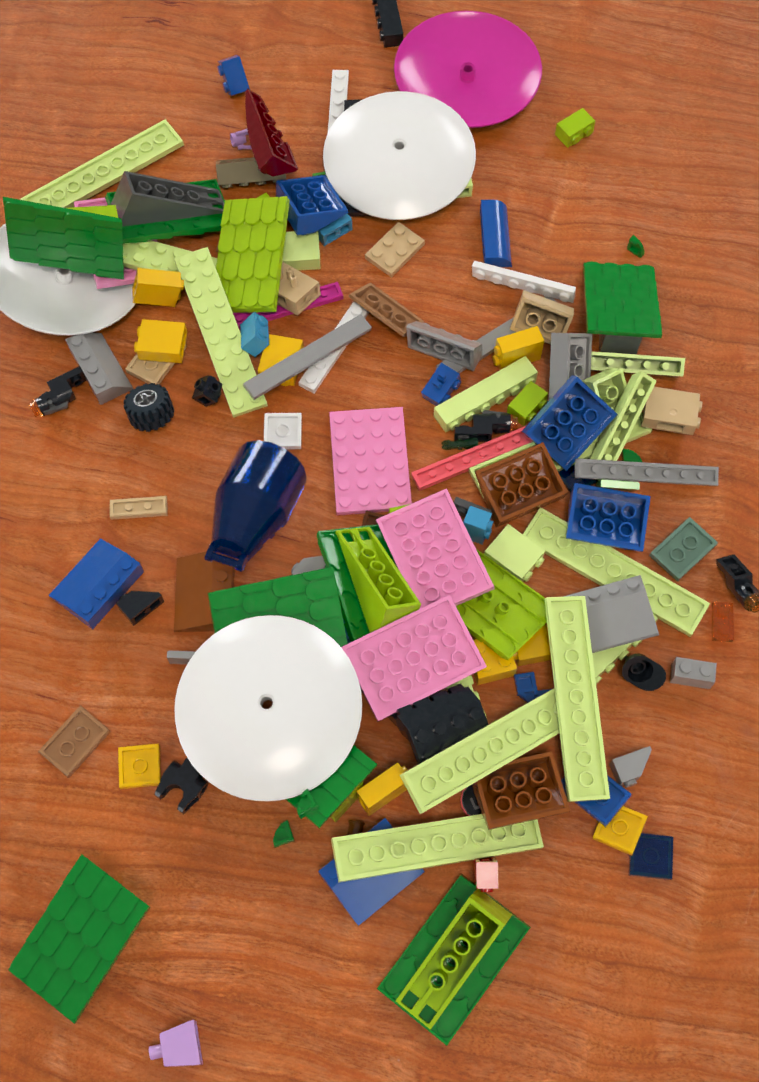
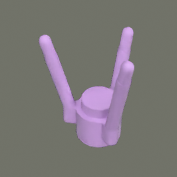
M247 129L230 133L231 144L233 147L237 146L238 150L252 149L250 145H243L246 143L245 135H248Z

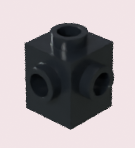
M209 375L197 379L192 399L206 407L217 403L221 395L222 383Z

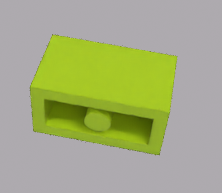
M582 108L558 122L555 135L568 148L593 133L595 120Z
M530 381L508 405L507 413H510L511 418L525 426L537 415L538 410L547 404L548 392Z

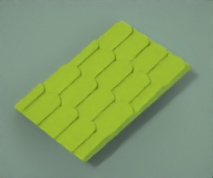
M287 196L225 200L216 270L233 313L276 312L290 202Z
M477 550L495 589L457 605L456 608L471 635L486 644L500 657L509 660L547 623L545 597Z

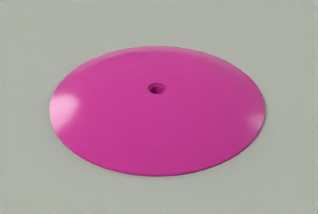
M454 11L432 17L416 26L407 34L397 50L394 73L400 91L414 92L433 97L456 111L469 128L498 124L521 112L532 101L538 91L542 77V63L539 52L531 38L512 22L485 12Z

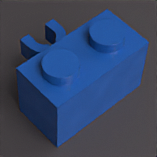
M235 55L218 61L219 66L217 68L220 76H223L224 82L222 84L226 93L228 92L232 96L246 91L247 88L250 90L240 56Z
M441 363L421 391L422 397L435 406L451 398L450 395L453 390H457L461 384L460 373Z

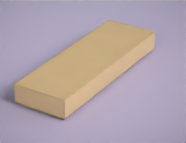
M167 496L110 500L111 520L168 516Z

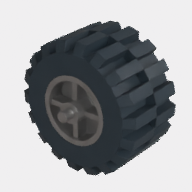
M155 383L137 386L136 389L129 391L130 394H127L125 396L126 399L123 401L130 424L136 430L139 429V431L146 430L149 432L151 430H158V428L164 427L166 423H169L171 421L170 418L174 416V407L169 393L160 384L155 385Z

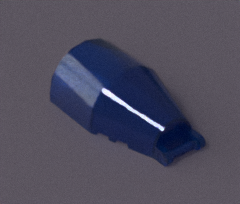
M260 440L246 442L239 447L216 492L211 544L205 554V560L226 564L242 572L247 562L263 547V544L269 538L272 539L275 536V532L287 524L307 479L305 468L296 456L279 445ZM217 553H221V554H224V555H227V556H230V557H233V558H236V559H239V560H235V559H232V558H229V557H226V556H223V555H220V554H217Z

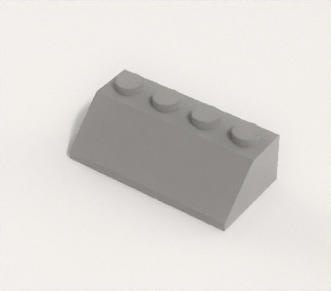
M418 321L412 322L406 327L408 348L441 360L450 361L472 371L475 370L482 356V344L476 340H469L461 335L452 334L444 329H438Z
M92 332L73 335L65 339L71 354L78 366L81 367L100 405L133 389L102 333Z
M551 333L549 400L572 375L577 376L581 381L591 377L592 334Z

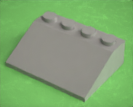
M641 575L563 596H585L592 653L659 635Z

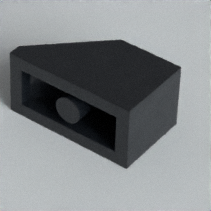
M131 591L128 594H123L116 604L134 626L164 603V600L159 592Z

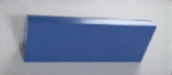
M481 200L480 220L484 263L497 267H512L507 206L499 200Z

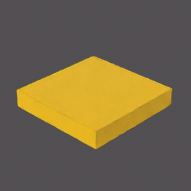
M159 743L118 747L120 789L159 785L161 781Z
M623 806L606 827L600 822L598 823L593 839L632 856L648 816Z

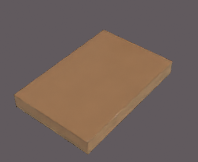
M80 705L38 752L65 776L70 778L111 731Z

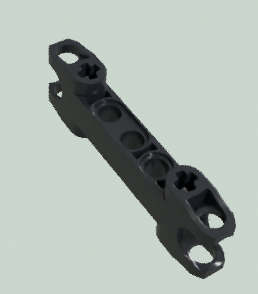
M188 758L185 759L182 765L174 760L163 773L154 795L161 800L174 788L183 790V798L177 810L184 815L199 801L206 791L209 782L202 778L203 776L193 767Z

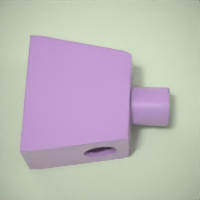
M190 1020L160 1033L161 1044L149 1046L150 1060L163 1058L164 1067L203 1065L197 1021Z

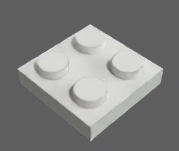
M265 413L264 450L301 449L302 413Z

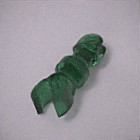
M469 438L465 441H462V439H458V441L445 440L441 443L443 445L442 449H470L478 446V438Z

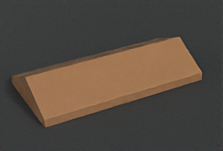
M371 282L349 294L352 300L403 337H407L406 327L408 324L415 321L424 323L422 319Z

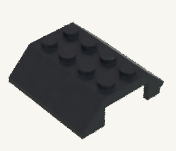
M458 684L448 689L449 694L444 690L431 695V701L426 697L414 702V709L410 704L397 709L398 715L395 720L399 731H406L417 764L424 762L489 725L480 700L469 687L464 688L462 684Z

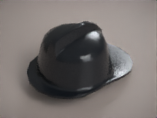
M637 653L625 657L622 675L626 681L645 691L659 689L666 681L664 668L645 655Z

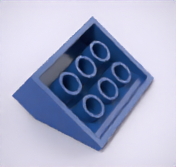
M325 175L276 181V197L287 196L290 200L287 219L297 235L314 233L348 213V209Z
M572 375L522 432L536 445L544 442L550 457L567 471L575 462V459L580 457L618 414L577 376Z
M574 483L570 495L566 539L643 552L651 496Z
M100 538L49 594V597L93 630L118 602L119 598L144 573L141 564L126 552Z
M384 818L368 832L391 829L393 827ZM333 859L318 872L359 926L425 871L417 869L338 883L335 860Z

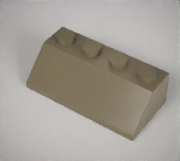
M254 157L216 161L218 185H222V188L232 187V184L238 183L239 186H248L249 182H256L259 185L266 184V181L273 180V183H276L278 180L286 179V174L272 177L261 173Z

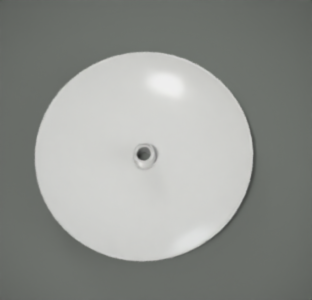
M386 92L370 96L355 103L334 122L327 134L323 148L326 176L337 194L346 203L365 214L390 220H407L423 217L449 205L468 185L476 161L475 142L469 127L461 116L445 103L433 97L414 92Z
M6 223L0 227V311L15 322L32 330L47 334L81 335L111 326L126 316L136 303H133L132 298L133 284L97 289L93 274L73 272L63 268L39 266L36 263L10 259Z
M267 615L247 618L235 622L212 635L200 646L188 662L178 684L175 698L177 734L180 744L193 767L218 789L230 795L253 801H279L301 795L306 789L310 791L326 781L336 772L350 753L356 741L362 717V695L359 680L344 650L334 639L314 625L285 616ZM266 700L273 702L269 709L262 708V704Z

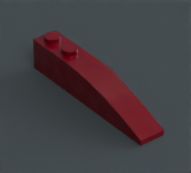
M247 88L245 91L247 130L259 171L272 177L296 172L298 167L291 148L287 142H283L281 138L283 134L275 128L276 122L268 114L269 110L260 95Z

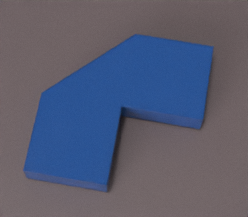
M534 672L514 675L517 696L527 703L551 690H537Z

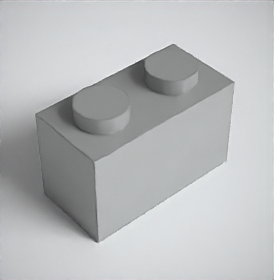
M676 657L671 664L670 683L710 689L715 683L717 663Z

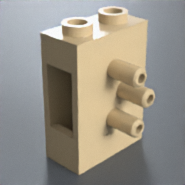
M282 262L277 304L298 316L321 295L320 285L315 279Z
M654 387L643 408L641 427L693 435L695 429H699L701 418L698 417V412H701L702 409L700 394Z

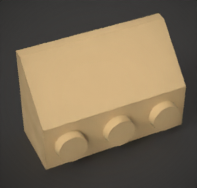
M524 290L517 305L510 330L519 332L538 326L544 342L551 344V333H567L574 316V308Z

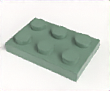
M689 517L658 545L649 556L678 582L716 547L718 542Z

